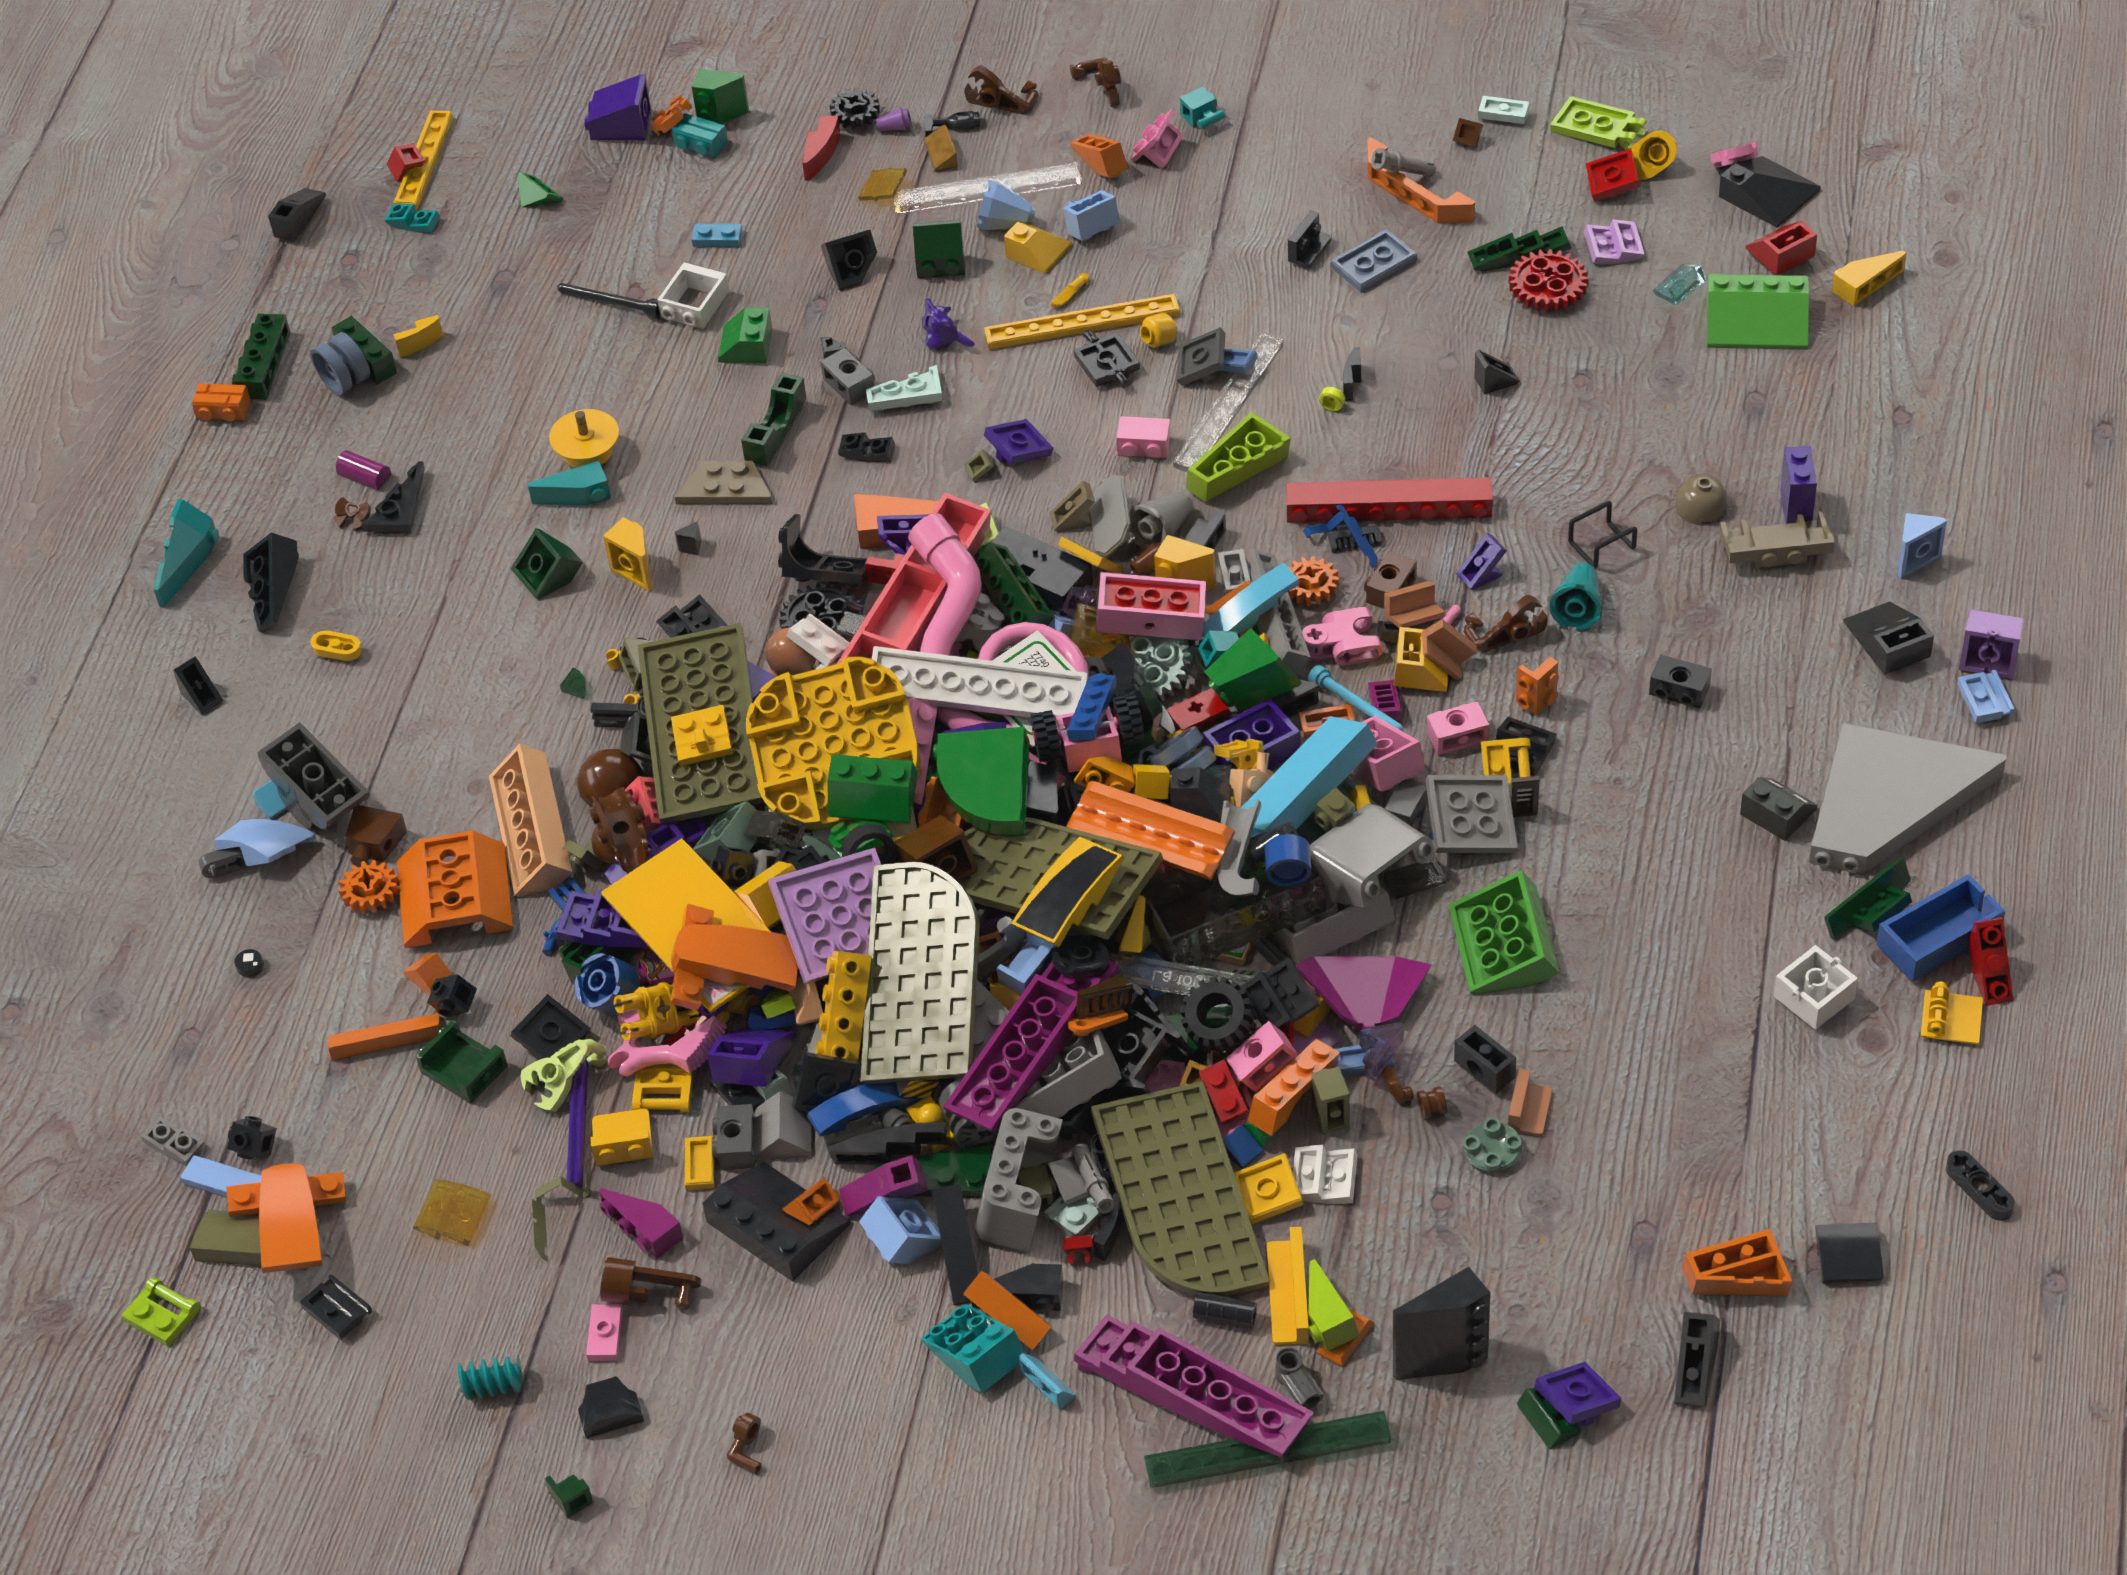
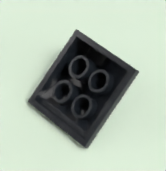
M1764 156L1736 162L1721 174L1719 197L1778 228L1821 190V186Z

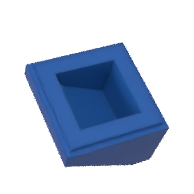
M1243 1125L1237 1127L1223 1139L1229 1159L1241 1169H1244L1263 1153V1149Z

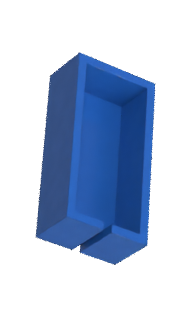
M1968 874L1880 923L1876 945L1914 982L1968 951V942L1974 922L2000 917L2004 921L2005 910L1989 894L1984 897L1985 890Z

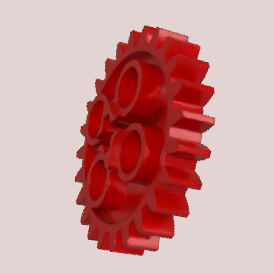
M1549 249L1547 254H1544L1542 250H1539L1538 255L1529 252V258L1521 256V262L1515 261L1514 267L1510 268L1509 291H1512L1513 298L1518 297L1519 304L1526 302V308L1534 305L1535 311L1542 307L1545 312H1548L1549 308H1553L1555 312H1558V307L1560 306L1567 310L1568 303L1575 306L1576 300H1582L1583 294L1587 293L1588 271L1584 270V264H1578V258L1570 260V253L1562 256V251L1559 250L1557 254H1553L1551 249Z

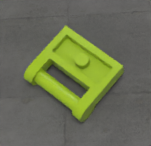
M151 1277L146 1282L144 1290L123 1312L121 1317L125 1323L169 1347L197 1315L201 1304L193 1298L187 1299L164 1286L163 1282L158 1278ZM159 1296L182 1309V1311L177 1315L155 1303L153 1299Z

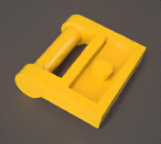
M1516 738L1482 741L1481 750L1484 775H1507L1510 789L1511 768L1509 750H1517L1519 776L1530 777L1528 749L1531 748L1530 739Z
M659 1064L637 1071L633 1089L632 1110H680L681 1112H690L694 1070L689 1073L673 1064ZM644 1094H681L680 1098H643Z

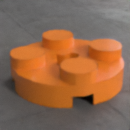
M680 94L670 101L669 104L671 106L665 111L660 109L653 115L652 119L654 121L651 123V129L658 136L661 131L665 133L681 121L684 117L681 114L684 109L689 112L692 104L686 97L682 98Z

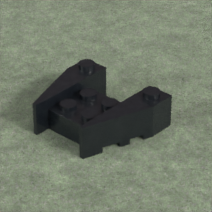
M1133 983L1131 1007L1124 1009L1128 1014V1020L1110 1026L1104 1034L1122 1078L1111 1088L1103 1089V1095L1125 1099L1151 1093L1145 1082L1170 1046L1174 1045L1187 1053L1191 1052L1190 1047L1180 1033L1135 983Z

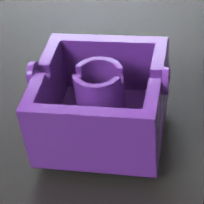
M1970 609L1959 670L1975 673L1984 671L1991 673L1992 670H1996L1999 677L2013 679L2024 618Z

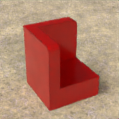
M415 143L394 147L386 165L395 180L401 181L406 170L422 167L425 160Z

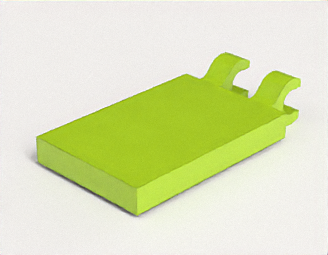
M1570 96L1551 122L1550 132L1613 148L1620 144L1627 150L1635 144L1632 142L1636 137L1643 138L1647 129H1643L1647 120L1641 117L1636 118L1635 112Z

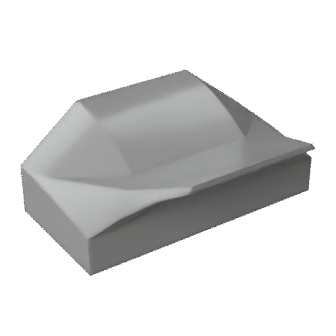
M1243 549L1218 553L1220 576L1225 595L1247 580L1252 582L1251 564L1246 560Z

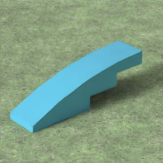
M1283 562L1240 591L1203 624L1202 637L1205 638L1208 631L1236 632L1238 635L1257 624V616L1278 605V597L1299 586L1298 578Z

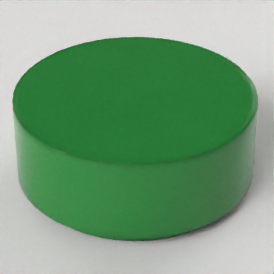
M1247 1122L1244 1124V1127L1260 1147H1263L1271 1140V1135Z

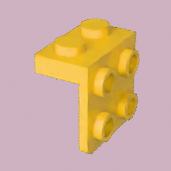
M647 1109L630 1110L593 1117V1137H590L596 1166L653 1158L650 1116Z

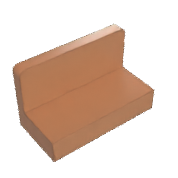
M1431 581L1384 593V617L1398 628L1410 627L1445 616V611L1435 604V584Z
M1443 619L1422 631L1423 655L1454 679L1458 680L1461 678V662L1477 654V645Z
M1519 1069L1509 1111L1508 1125L1514 1128L1518 1134L1542 1137L1552 1096V1088L1530 1084V1070Z

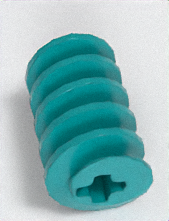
M518 1354L514 1364H512L508 1356H505L504 1364L501 1366L497 1358H493L491 1367L487 1366L485 1360H481L479 1369L475 1368L472 1361L469 1362L468 1371H464L461 1363L457 1365L461 1392L468 1401L473 1399L474 1391L480 1399L485 1397L486 1389L492 1397L497 1395L498 1387L503 1395L509 1393L510 1385L515 1393L521 1391L523 1378Z

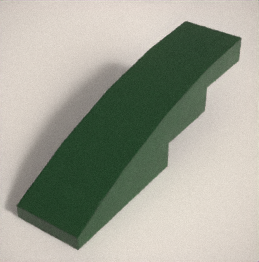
M1563 226L1543 235H1540L1538 230H1535L1516 239L1513 233H1510L1467 253L1474 270L1481 271L1514 266L1515 261L1521 262V256L1529 258V252L1538 255L1539 250H1542L1544 254H1547L1549 249H1551L1553 254H1557L1559 250L1563 252L1571 249V245Z

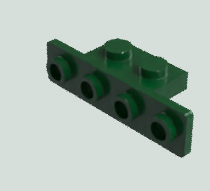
M1900 857L1824 917L1831 939L1837 940L1853 926L1875 932L1879 930L1880 923L1902 912L1905 907L1912 903L1910 893L1900 890L1911 880L1905 859Z

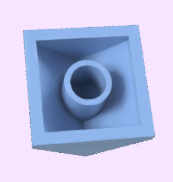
M1906 513L1897 574L1900 579L1942 557L1947 525L1946 519Z

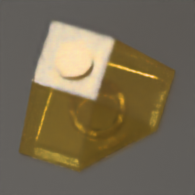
M1078 603L1069 638L1079 647L1083 656L1102 658L1121 642L1130 650L1129 634L1096 632L1098 608Z

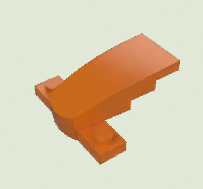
M692 904L686 905L682 928L677 935L671 953V965L675 975L670 1004L698 1011L701 1006L705 978L732 987L734 982H738L762 990L764 985L793 991L796 986L798 965L787 935L745 927L712 925L714 910Z
M280 1164L263 1170L261 1182L226 1187L229 1217L259 1214L260 1252L263 1273L322 1266L314 1206L346 1202L343 1172L307 1176L303 1165Z

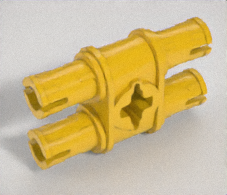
M665 982L648 988L639 987L634 993L617 995L614 998V1005L624 1003L622 1006L615 1007L618 1013L638 1010L639 1021L623 1023L621 1025L620 1032L631 1030V1032L621 1035L625 1041L641 1037L655 1039L663 1034H676L683 1025L689 1027L695 1024L700 1017L690 1019V1016L697 1015L699 1012L692 1009L677 1012L675 1005L670 1004L673 984L669 985Z

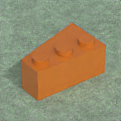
M1770 1229L1685 1253L1681 1267L1692 1294L1788 1296L1793 1282Z

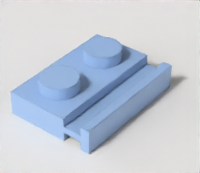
M1992 670L1989 674L1981 672L1958 677L1957 685L1975 723L2001 719L2003 715L2013 716L2014 707L1996 670Z

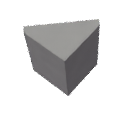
M779 1091L755 1109V1160L812 1156V1123L808 1119L809 1112L795 1110L792 1107L794 1097Z

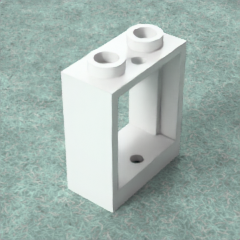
M684 262L657 300L660 317L704 329L729 293L727 274ZM687 288L709 293L699 308L678 303Z

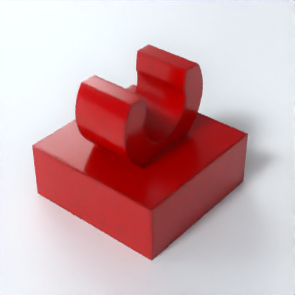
M1092 1235L1062 1238L1063 1251L1070 1250L1068 1253L1070 1265H1074L1073 1256L1077 1252L1084 1254L1085 1263L1090 1262V1253L1087 1249L1093 1248Z

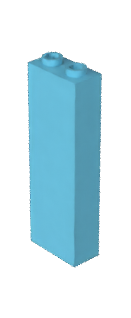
M1330 716L1241 807L1243 809L1254 807L1256 800H1260L1262 805L1248 845L1256 844L1273 828L1277 830L1282 827L1286 834H1292L1315 810L1316 803L1335 787L1337 788L1378 745L1367 723Z

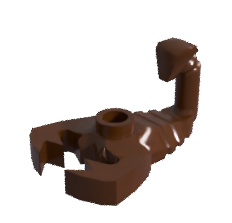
M1103 57L1081 62L1075 66L1070 65V73L1073 79L1084 75L1087 70L1098 68V72H1095L1097 86L1102 85L1110 107L1120 104L1119 93L1115 87L1116 84H1121L1118 66H1114L1111 60Z
M982 65L975 67L968 76V78L974 77L975 83L979 79L984 80L980 86L982 89L979 93L977 86L972 89L969 83L964 88L968 103L984 107L994 106L1004 111L1019 114L1029 111L1039 96L1037 90H1035L1037 84L1028 80L1021 89V93L1028 94L1026 100L1020 99L1019 96L1005 88L1002 81L993 72Z
M1525 595L1503 615L1502 620L1493 626L1491 631H1488L1481 638L1475 629L1476 627L1484 626L1482 621L1474 613L1466 616L1465 622L1467 625L1464 626V634L1477 645V650L1487 652L1500 646H1505L1512 641H1521L1543 632L1547 627L1548 618L1542 609L1539 616L1533 614L1531 622L1525 611L1534 613L1535 607L1543 606L1536 597Z

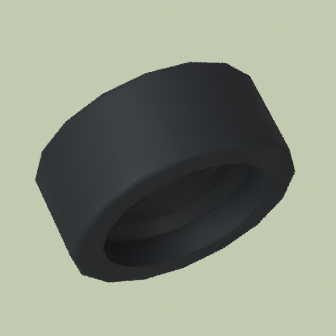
M866 823L859 825L851 830L843 840L841 847L842 857L855 854L859 845L867 840L880 839L884 843L883 852L879 856L881 865L894 864L896 861L897 848L895 842L885 828L877 824Z

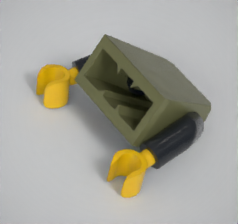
M642 637L636 639L624 638L620 651L610 649L606 653L609 668L616 670L622 666L633 692L638 691L636 695L627 694L624 697V704H637L638 699L644 695L638 645L653 642L654 640H647Z

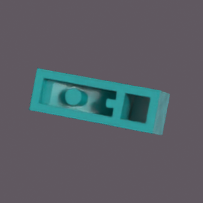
M599 461L527 483L532 504L590 505L611 498L608 481Z

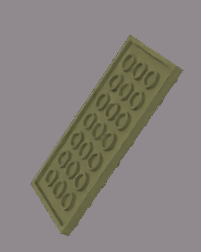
M741 623L639 644L638 654L658 815L661 825L728 811L745 801H748L752 806L765 803L758 790V780L750 741L746 733V717L749 706L753 703ZM723 705L726 711L733 754L680 766L671 717Z

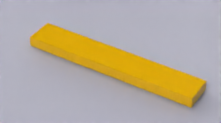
M430 110L416 145L425 162L422 167L406 170L393 204H414L416 210H418L452 124L453 112Z

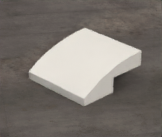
M1324 1145L1295 1147L1293 1175L1302 1200L1304 1202L1323 1204L1353 1203L1358 1157L1355 1149L1326 1151Z

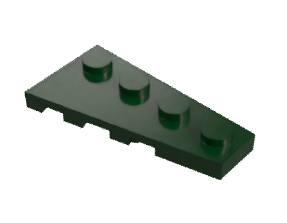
M992 1143L915 1157L922 1163L928 1191L913 1196L932 1197L931 1189L960 1184L962 1197L981 1198L992 1159ZM887 1163L875 1165L874 1170Z

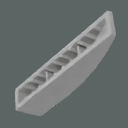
M1254 549L1251 551L1252 583L1279 566L1275 555ZM1287 592L1277 598L1278 605L1257 616L1256 620L1260 635L1265 633L1268 636L1269 647L1298 677L1310 659V654Z

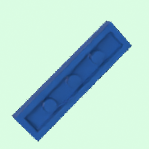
M1099 673L1088 677L1067 729L1069 740L1096 739L1117 685L1115 675Z

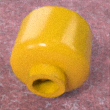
M1166 313L1147 317L1140 327L1141 339L1152 348L1171 344L1176 337L1177 324Z

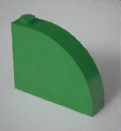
M1024 727L938 734V744L933 747L938 775L952 807L968 823L989 833L1008 836L1026 835L1030 741Z

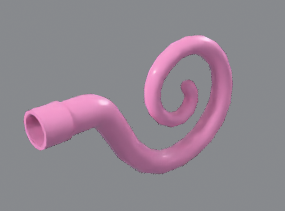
M934 513L920 520L912 528L908 536L909 542L925 562L932 565L948 585L944 598L923 636L920 652L950 656L952 645L980 596L982 583L980 570L974 558L960 542L958 534L941 514ZM1023 622L1007 625L990 636L981 648L978 657L981 660L993 661L1003 649L1021 642L1038 630L1077 672L1087 673V680L1089 677L1088 664L1079 647L1064 633L1045 624ZM937 707L936 718L949 730L980 723H997L986 720L969 710ZM1006 723V728H1013L1012 724Z

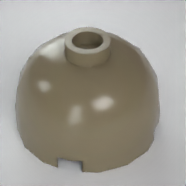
M1709 475L1692 476L1683 482L1676 496L1677 513L1685 521L1696 525H1702V522L1715 523L1723 518L1727 510V492L1722 483Z

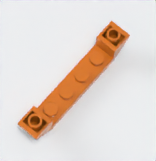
M1372 137L1367 139L1368 180L1436 223H1467L1475 220V202L1457 191L1446 200H1443L1400 172L1392 173L1384 168L1381 170L1374 169L1371 164L1374 150L1383 148L1388 152V147Z

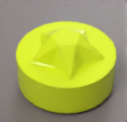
M1334 387L1324 388L1319 397L1320 405L1329 411H1339L1345 402L1344 394Z

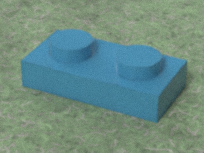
M695 224L692 245L693 247H740L743 232L742 224Z

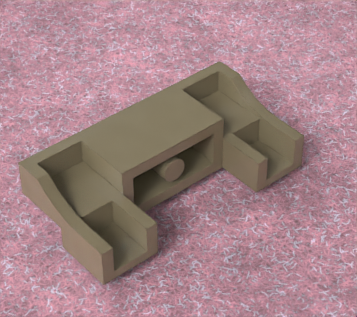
M1823 511L1818 512L1817 520L1804 521L1803 514H1797L1796 523L1751 527L1750 533L1746 520H1741L1740 528L1727 529L1726 522H1720L1719 534L1723 550L1727 552L1729 563L1753 561L1755 568L1807 563L1808 555L1827 554L1834 551V538L1827 526Z

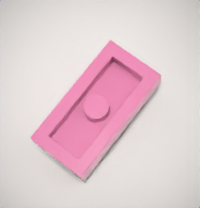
M592 1304L586 1353L588 1362L618 1361L623 1315L621 1304Z

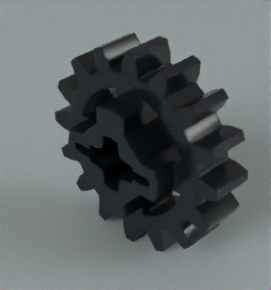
M855 88L853 92L846 89L845 94L837 93L838 98H832V103L829 104L831 116H838L839 124L842 123L843 128L848 127V125L852 129H855L858 125L864 128L865 123L871 125L872 119L878 118L880 113L878 97H874V92L867 94V89L858 91V88Z

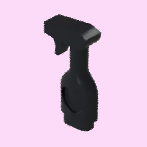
M979 111L957 112L949 117L934 119L931 114H926L924 117L925 137L943 125L954 129H969L980 126Z

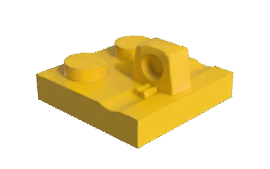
M723 705L671 717L680 766L733 754L726 711Z

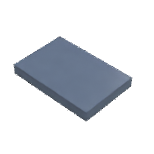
M1385 229L1332 259L1330 267L1361 293L1417 261V254L1390 231Z

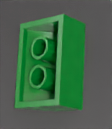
M832 754L827 780L828 816L910 824L918 771L913 761Z

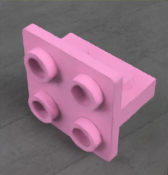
M1171 109L1166 114L1161 113L1154 121L1153 126L1149 124L1141 134L1144 138L1140 139L1132 149L1135 152L1131 158L1133 162H1136L1142 155H1145L1161 169L1168 163L1184 134L1169 123L1175 113L1174 110Z

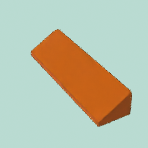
M436 1013L328 1036V1050L331 1059L335 1060L434 1039L441 1029L440 1015Z

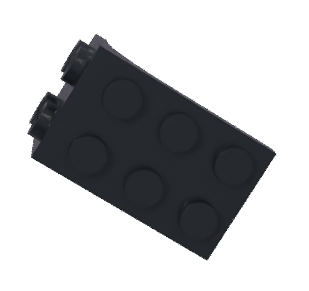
M794 514L787 520L783 528H780L778 540L779 543H782V552L779 554L778 566L782 568V577L795 578L799 582H807L809 580H819L822 584L839 582L845 583V586L848 587L862 585L867 579L866 558L820 554L809 548L801 535L800 514Z

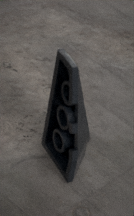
M272 532L243 554V576L245 582L250 583L251 589L248 594L249 598L255 602L253 613L258 631L262 633L278 621L299 558L296 540Z

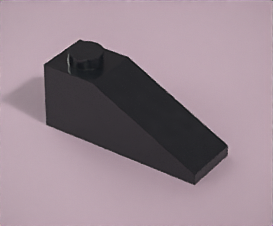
M1684 1312L1674 1398L1675 1404L1706 1406L1720 1330V1319L1715 1315Z

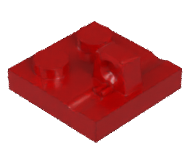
M1631 148L1585 163L1594 202L1640 187L1635 158Z

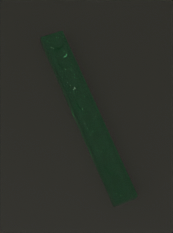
M1378 1411L1306 1425L1282 1458L1236 1439L1145 1455L1144 1462L1150 1488L1387 1444L1391 1443V1434L1385 1412Z

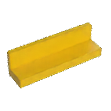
M1290 1227V1241L1267 1242L1273 1345L1309 1344L1302 1227Z

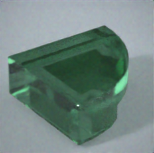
M572 668L560 684L561 692L582 699L585 698L587 693L585 677L578 669Z

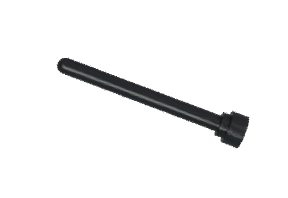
M560 283L557 286L558 291L561 293L642 310L648 317L660 318L658 299L655 298L642 301L565 283Z

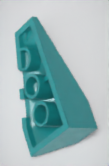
M177 499L170 516L169 526L173 527L170 539H165V561H161L159 564L154 585V593L159 607H165L211 554L214 544H217L219 539V531L215 528L213 519L183 499Z

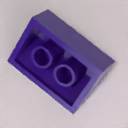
M1271 698L1203 732L1204 740L1213 752L1214 745H1222L1234 742L1235 740L1246 742L1247 739L1263 741L1264 753H1269L1267 770L1288 760L1301 747L1300 731ZM1216 756L1217 758L1214 762L1218 771L1230 783L1231 769H1237L1236 765L1231 762L1230 758Z

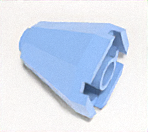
M991 179L988 181L987 186L991 188H988V191L984 193L978 219L982 221L977 223V228L984 230L1011 229L1017 222L1024 224L1033 223L1036 210H1032V203L1002 183Z

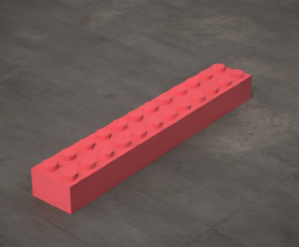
M944 493L931 514H941L958 534L962 545L974 557L989 532L991 510ZM913 545L908 549L837 664L842 663V658L847 657L872 659L874 646L916 651L931 620L944 598L948 585L934 567L925 562Z

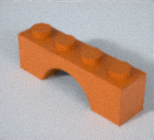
M1315 1039L1253 1097L1248 1122L1272 1136L1287 1122L1294 1106L1304 1092L1310 1087L1312 1088L1311 1074L1322 1069L1336 1068L1340 1052Z

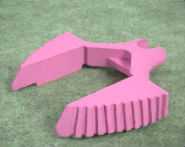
M637 1009L621 1014L617 1013L620 1025L640 1020ZM712 1016L671 1046L646 1047L641 1044L642 1037L630 1041L624 1040L623 1044L608 1057V1065L612 1069L620 1066L619 1073L625 1077L645 1067L659 1064H673L691 1073L692 1070H696V1067H700L708 1059L707 1054L717 1038L725 1034L724 1030L727 1029V1025L723 1020Z

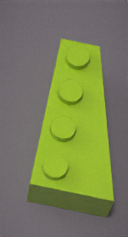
M1250 412L1188 469L1186 489L1206 502L1288 458L1291 437L1253 412Z

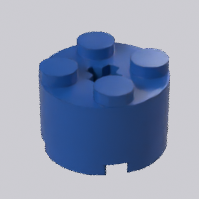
M603 953L589 957L581 966L584 968L580 976L577 975L575 979V993L578 1000L587 1007L608 1016H617L618 1012L615 1010V1007L624 1005V1003L614 1005V998L617 995L634 993L640 987L639 975L633 965Z

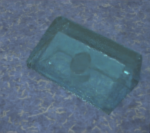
M1682 264L1653 290V293L1671 304L1679 305L1706 280L1700 264Z

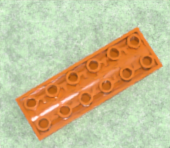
M1095 781L1088 783L1077 808L1066 826L1160 851L1164 859L1162 864L1212 880L1235 834V831L1227 825Z

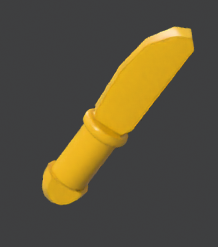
M1087 273L1079 274L1078 278L1069 283L1051 301V307H1061L1067 303L1084 284L1088 283L1089 275Z

